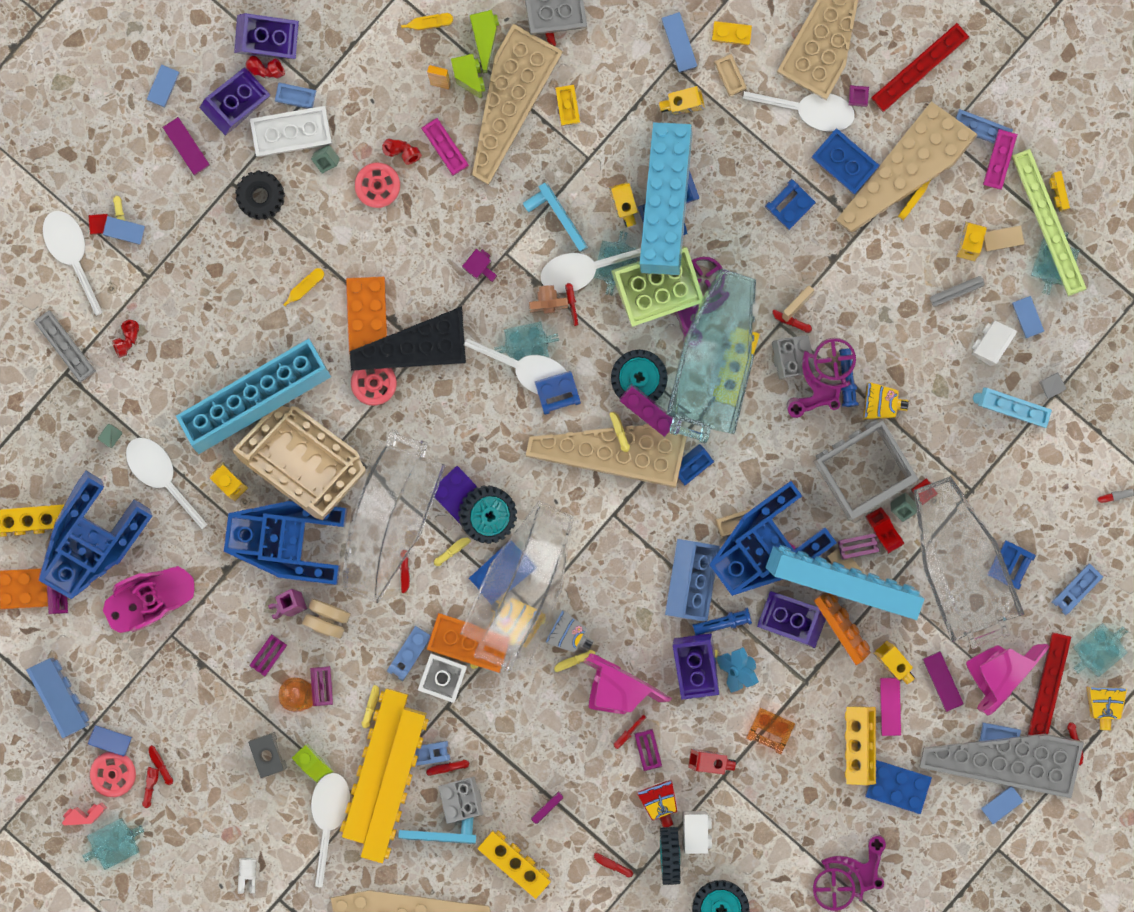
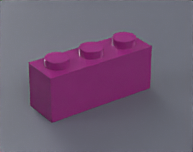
M633 384L620 397L622 404L664 437L677 423L676 418Z

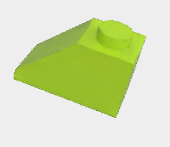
M308 743L292 757L295 763L316 783L323 776L334 772Z

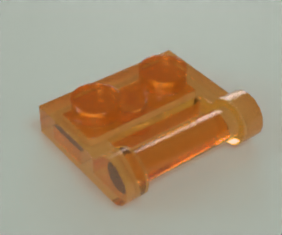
M760 707L746 739L759 742L776 750V753L781 755L795 723ZM757 728L782 738L780 743L755 733Z

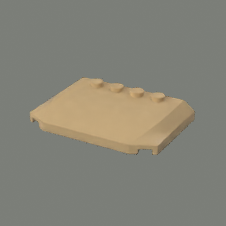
M281 406L264 416L233 449V453L242 463L312 516L321 520L330 513L366 473L365 466H363L356 450L301 409L291 406V408Z

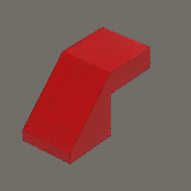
M882 507L865 516L888 554L905 544Z

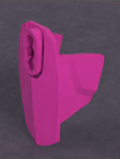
M179 566L163 571L136 574L114 585L112 589L113 595L104 602L103 612L111 629L119 633L129 631L133 633L142 630L190 601L194 597V578ZM132 604L137 606L135 611L129 610ZM115 612L119 613L117 620L112 617Z
M996 645L969 659L966 662V666L977 686L985 695L978 704L977 709L987 716L994 713L1049 649V645H1034L1024 656L1010 648L1006 650Z
M590 653L588 658L584 660L585 664L596 669L589 697L588 707L590 709L626 714L627 712H632L646 696L663 703L669 702L672 699L636 676L621 670V667L595 654Z

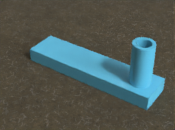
M548 183L540 185L539 189L541 191L523 202L526 210L531 212L548 201L578 250L582 252L587 249V244Z
M983 387L982 393H975L973 396L974 403L980 407L1047 428L1052 412L1051 409Z
M474 817L462 820L461 834L399 830L398 838L476 844V835H473Z

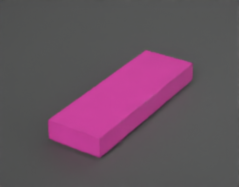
M435 118L421 128L452 176L469 166L438 118Z
M998 129L983 185L1002 190L1018 134Z
M880 678L881 736H901L900 680L896 678Z

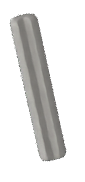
M981 276L975 277L931 296L930 302L933 307H936L985 285L984 280Z

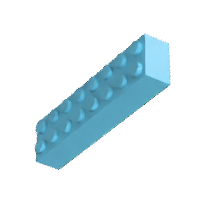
M653 122L640 255L641 273L680 275L693 135L691 124Z
M307 339L176 415V418L191 446L200 454L332 376L310 339Z
M780 545L779 548L774 546L772 548L766 569L775 577L914 620L918 619L925 598L920 595V591L915 590V587L904 584L901 586L896 581L888 578L884 581L878 575L873 573L866 575L861 570L853 567L849 570L837 562H833L832 565L826 562L827 560L816 556L813 559L805 552L798 551L795 553L786 546Z

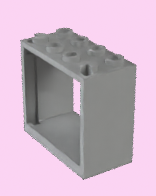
M876 419L865 425L866 430L863 432L860 429L848 436L850 438L848 441L845 442L843 439L832 445L833 450L830 452L827 449L816 455L817 459L813 461L848 520L857 518L919 480L883 420L878 422ZM877 430L905 478L852 509L824 462Z

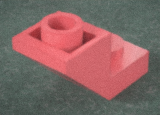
M102 802L98 805L94 804L87 811L89 816L78 807L73 810L70 808L63 815L65 819L62 824L64 826L92 824L107 807Z

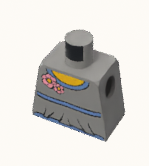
M562 610L546 643L575 653L578 646L589 651L594 641L584 636L587 631L584 625Z

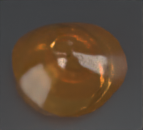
M301 678L285 680L279 689V701L283 708L293 712L311 708L313 706L311 683Z

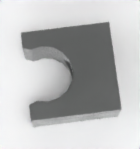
M275 732L248 741L260 778L284 771L287 768L285 760L283 761L279 752ZM264 750L271 752V760L266 761L263 759L262 752Z

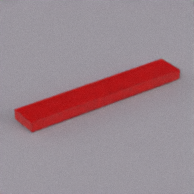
M956 23L871 97L872 101L882 112H885L969 38V35Z
M1054 632L1051 634L1027 736L1049 734L1071 636Z

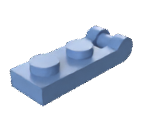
M1087 564L1052 600V603L1055 606L1058 605L1062 609L1061 612L1067 615L1103 576L1091 564ZM1066 596L1071 599L1069 604L1063 600Z
M415 626L387 672L390 674L394 673L398 676L399 680L404 681L430 640L431 635ZM399 662L406 665L404 670L397 667Z
M448 741L423 744L421 749L417 748L415 753L418 756L416 766L451 760L450 754L447 753ZM433 749H439L440 755L434 756Z

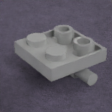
M804 335L773 341L774 366L777 367L779 380L804 375L802 369L804 351H809L812 354L809 336ZM809 358L810 370L812 373H815L813 358Z
M475 777L438 786L447 824L483 816L482 798L480 790L477 789Z

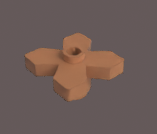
M554 285L539 287V292H537L538 301L529 302L530 313L543 311L544 314L555 313V310L568 309V299H557V291L554 290Z

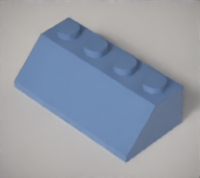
M677 539L665 615L708 621L715 572L709 564L718 553L720 546Z
M49 658L26 669L61 737L65 738L89 726L87 722L89 717L85 710L82 711L79 707L80 700L78 696L70 690L71 683L69 679L61 673L62 666L60 662L54 658Z

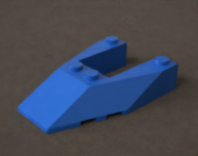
M85 470L74 486L54 524L39 576L40 582L70 599L90 586V583L99 576L101 577L107 573L106 571L115 564H119L153 516L150 508L134 499L111 532L86 519L84 515L104 488L102 479Z
M792 481L786 483L747 512L710 562V567L732 596L783 580L773 576L766 569L773 546L778 548L780 545L786 546L792 552L802 551L815 559L816 556L819 557L837 543L825 527L793 549L778 529L772 518L802 497Z
M293 501L228 513L224 552L278 578L338 585L340 565L301 561L306 523L345 527L348 508L334 507L323 520L315 518Z

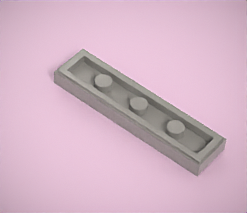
M50 310L34 321L80 383L96 372Z

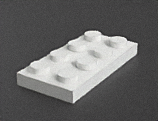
M325 106L250 119L256 157L332 145Z

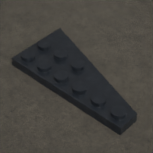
M462 306L351 350V371L466 364Z

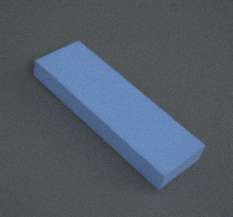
M680 12L661 18L679 73L696 68L697 63Z
M961 109L958 110L956 115L958 121L977 133V138L993 144L995 143L998 129L1008 132L1013 131V129Z

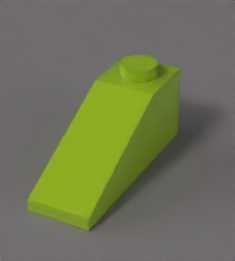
M492 10L470 15L483 74L488 71L497 33L496 26H499L497 14L493 15Z

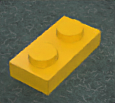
M714 21L712 41L750 46L752 25Z
M574 85L556 87L561 126L579 124L580 118Z
M1062 171L1054 172L1051 174V178H1049L1050 187L1055 191L1054 205L1059 209V212L1066 211L1070 206Z

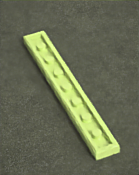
M1028 149L1012 155L1013 162L1067 296L1085 291L1087 288L1031 150Z

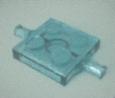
M620 231L618 242L602 240L598 260L636 250V248L625 244L628 233L625 232L622 239L623 231ZM638 257L596 269L594 278L608 283L605 295L609 294L611 288L609 296H613L616 285L611 270L637 262Z
M1064 231L1067 239L1069 232ZM1042 239L1031 276L1042 279L1045 282L1042 293L1050 295L1053 284L1063 286L1046 241ZM1070 247L1074 259L1077 261L1080 250Z
M541 321L504 329L505 345L494 347V350L499 353H507L509 357L517 361L529 355L549 357L548 343L559 341V338H556L558 333L546 336Z
M1101 623L1072 647L1081 660L1080 663L1073 667V670L1079 674L1087 667L1097 677H1100L1128 653L1119 640L1128 631L1122 626L1117 632L1113 633Z
M121 817L87 835V838L92 845V851L82 855L84 861L87 862L96 857L101 862L104 870L139 853L140 850L135 843V836L145 832L142 829V825L131 830L126 826Z

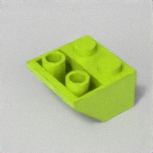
M473 54L451 58L456 84L478 98H482L485 86L483 77H478V73H481L478 58L474 59Z

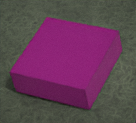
M850 85L848 105L867 107L869 87Z

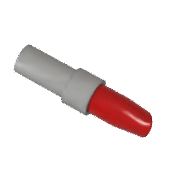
M1133 489L1115 491L1098 497L1097 500L1100 503L1119 501L1120 499L1134 496Z

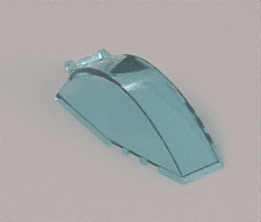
M720 269L703 296L689 326L676 368L675 380L666 415L673 418L670 426L671 434H681L698 439L700 443L704 444L709 439L711 429L735 434L754 360V354H751L752 341H754L752 323H755L753 304H755L756 279ZM682 421L701 426V432L681 427Z

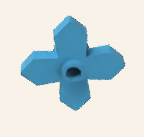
M743 647L731 652V655L725 653L716 657L720 669L729 674L726 683L731 693L742 689L743 685L750 687L759 683L754 672L756 662L747 655Z

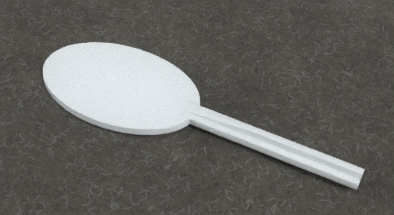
M745 91L743 94V99L798 110L801 119L807 125L826 132H833L836 128L839 131L846 129L852 124L855 116L852 106L848 105L846 100L834 94H830L827 100L813 93L804 97L800 103Z
M62 211L51 212L47 215L43 224L45 244L58 261L66 265H73L95 315H100L103 312L79 262L85 252L83 232L78 223L69 214Z
M641 248L598 261H594L589 256L581 253L560 255L545 265L541 272V282L544 286L554 285V290L557 293H566L565 285L567 283L573 285V291L579 290L591 282L596 274V269L639 257L641 255Z
M466 339L464 346L515 367L517 378L521 384L536 394L538 392L535 381L567 372L561 364L546 356L529 355L517 361L470 339Z
M146 438L132 440L127 446L126 458L134 475L148 486L155 488L166 487L198 526L204 529L208 524L171 482L174 473L173 465L165 450L154 441Z
M329 773L323 776L315 786L311 799L313 819L323 829L315 887H323L330 830L336 829L343 822L347 815L345 813L347 804L350 802L348 784L337 773Z

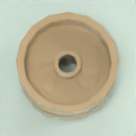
M312 598L308 608L317 613L318 616L306 614L302 624L318 633L341 639L345 629L336 624L335 621L348 623L351 613Z

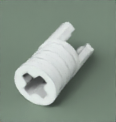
M239 858L238 894L244 893L245 879H249V893H255L257 859Z

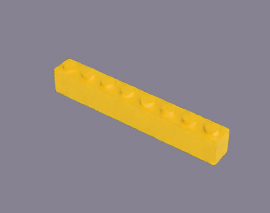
M386 688L385 691L380 693L378 702H381L379 710H375L373 717L376 723L374 729L370 728L367 739H370L368 747H364L362 758H365L363 766L359 765L356 776H359L358 784H353L351 795H354L352 803L348 802L345 811L348 814L347 821L343 820L340 832H343V838L365 843L401 715L409 696L407 693Z
M407 707L403 709L361 858L382 864L385 859H389L392 848L388 846L390 840L394 841L397 832L394 829L395 822L399 823L402 811H399L401 803L405 804L408 793L404 791L406 785L410 786L413 777L410 774V770L417 763L418 756L415 753L416 749H421L424 738L420 736L422 730H426L428 725L427 713Z

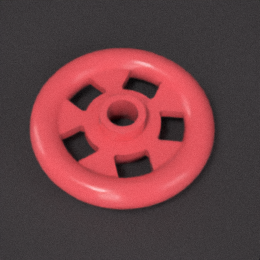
M375 162L364 166L358 172L355 179V192L360 201L369 207L382 208L390 205L397 198L400 191V179L397 172L385 163ZM381 170V176H373L372 171ZM390 176L393 184L387 185L385 178ZM364 178L370 179L368 187L362 186ZM376 182L381 183L379 189L374 188ZM387 190L390 195L383 199L381 194ZM369 191L376 195L373 200L366 196Z
M391 368L374 369L375 373L368 376L365 370L354 371L351 377V389L354 396L360 402L371 406L381 405L391 399L397 386L396 376ZM382 372H385L388 376V379L385 381L379 375ZM359 379H365V387H359ZM373 380L377 381L375 387L370 385V382ZM383 386L388 388L384 395L379 393ZM366 391L375 393L373 398L365 396Z
M105 752L98 756L90 769V780L97 792L106 797H119L126 794L132 788L136 778L135 766L131 759L126 755L121 756L112 752ZM114 759L115 765L107 766L106 760ZM123 763L125 764L128 770L125 773H122V770L119 767ZM99 768L104 769L103 777H98L97 775ZM110 771L116 773L115 778L109 776ZM123 778L126 783L120 787L117 783ZM105 781L112 784L111 789L103 787Z

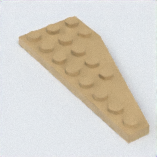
M817 0L777 73L827 100L846 66L858 0Z
M515 24L511 26L494 57L472 172L473 177L488 185L563 54L562 50L535 35H530L529 32Z
M931 101L837 218V222L853 233L871 221L873 217L886 211L894 203H898L929 180L939 176L944 170L954 166L977 137V133Z
M649 424L623 427L627 442L630 445L628 452L621 450L619 439L613 428L587 430L577 433L569 432L559 435L532 436L529 438L526 457L676 488L688 431L672 428L664 437Z
M374 890L331 897L333 912H491L488 905L400 895Z

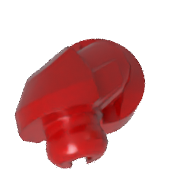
M251 56L246 61V68L253 75L266 78V76L268 78L274 77L276 79L285 75L284 67L276 58L268 62L267 68L256 56Z
M389 138L382 145L383 153L387 156L393 157L403 153L401 157L406 165L415 163L422 156L418 147H412L406 141Z
M129 319L122 323L121 329L125 337L124 340L121 338L112 340L118 358L127 356L128 350L133 346L132 344L135 345L139 332V324L135 320Z

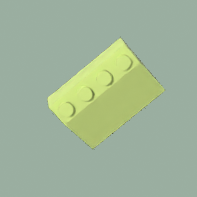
M682 246L680 275L641 273L640 261L611 270L632 327L704 302L688 248Z

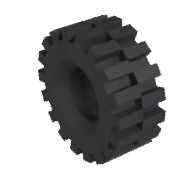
M257 170L254 173L249 172L246 177L243 176L241 178L242 181L238 182L235 194L236 202L244 214L256 220H267L271 216L274 217L277 212H280L281 206L284 205L285 193L282 184L273 174ZM262 188L267 191L268 197L265 202L257 203L254 201L253 193L256 189Z

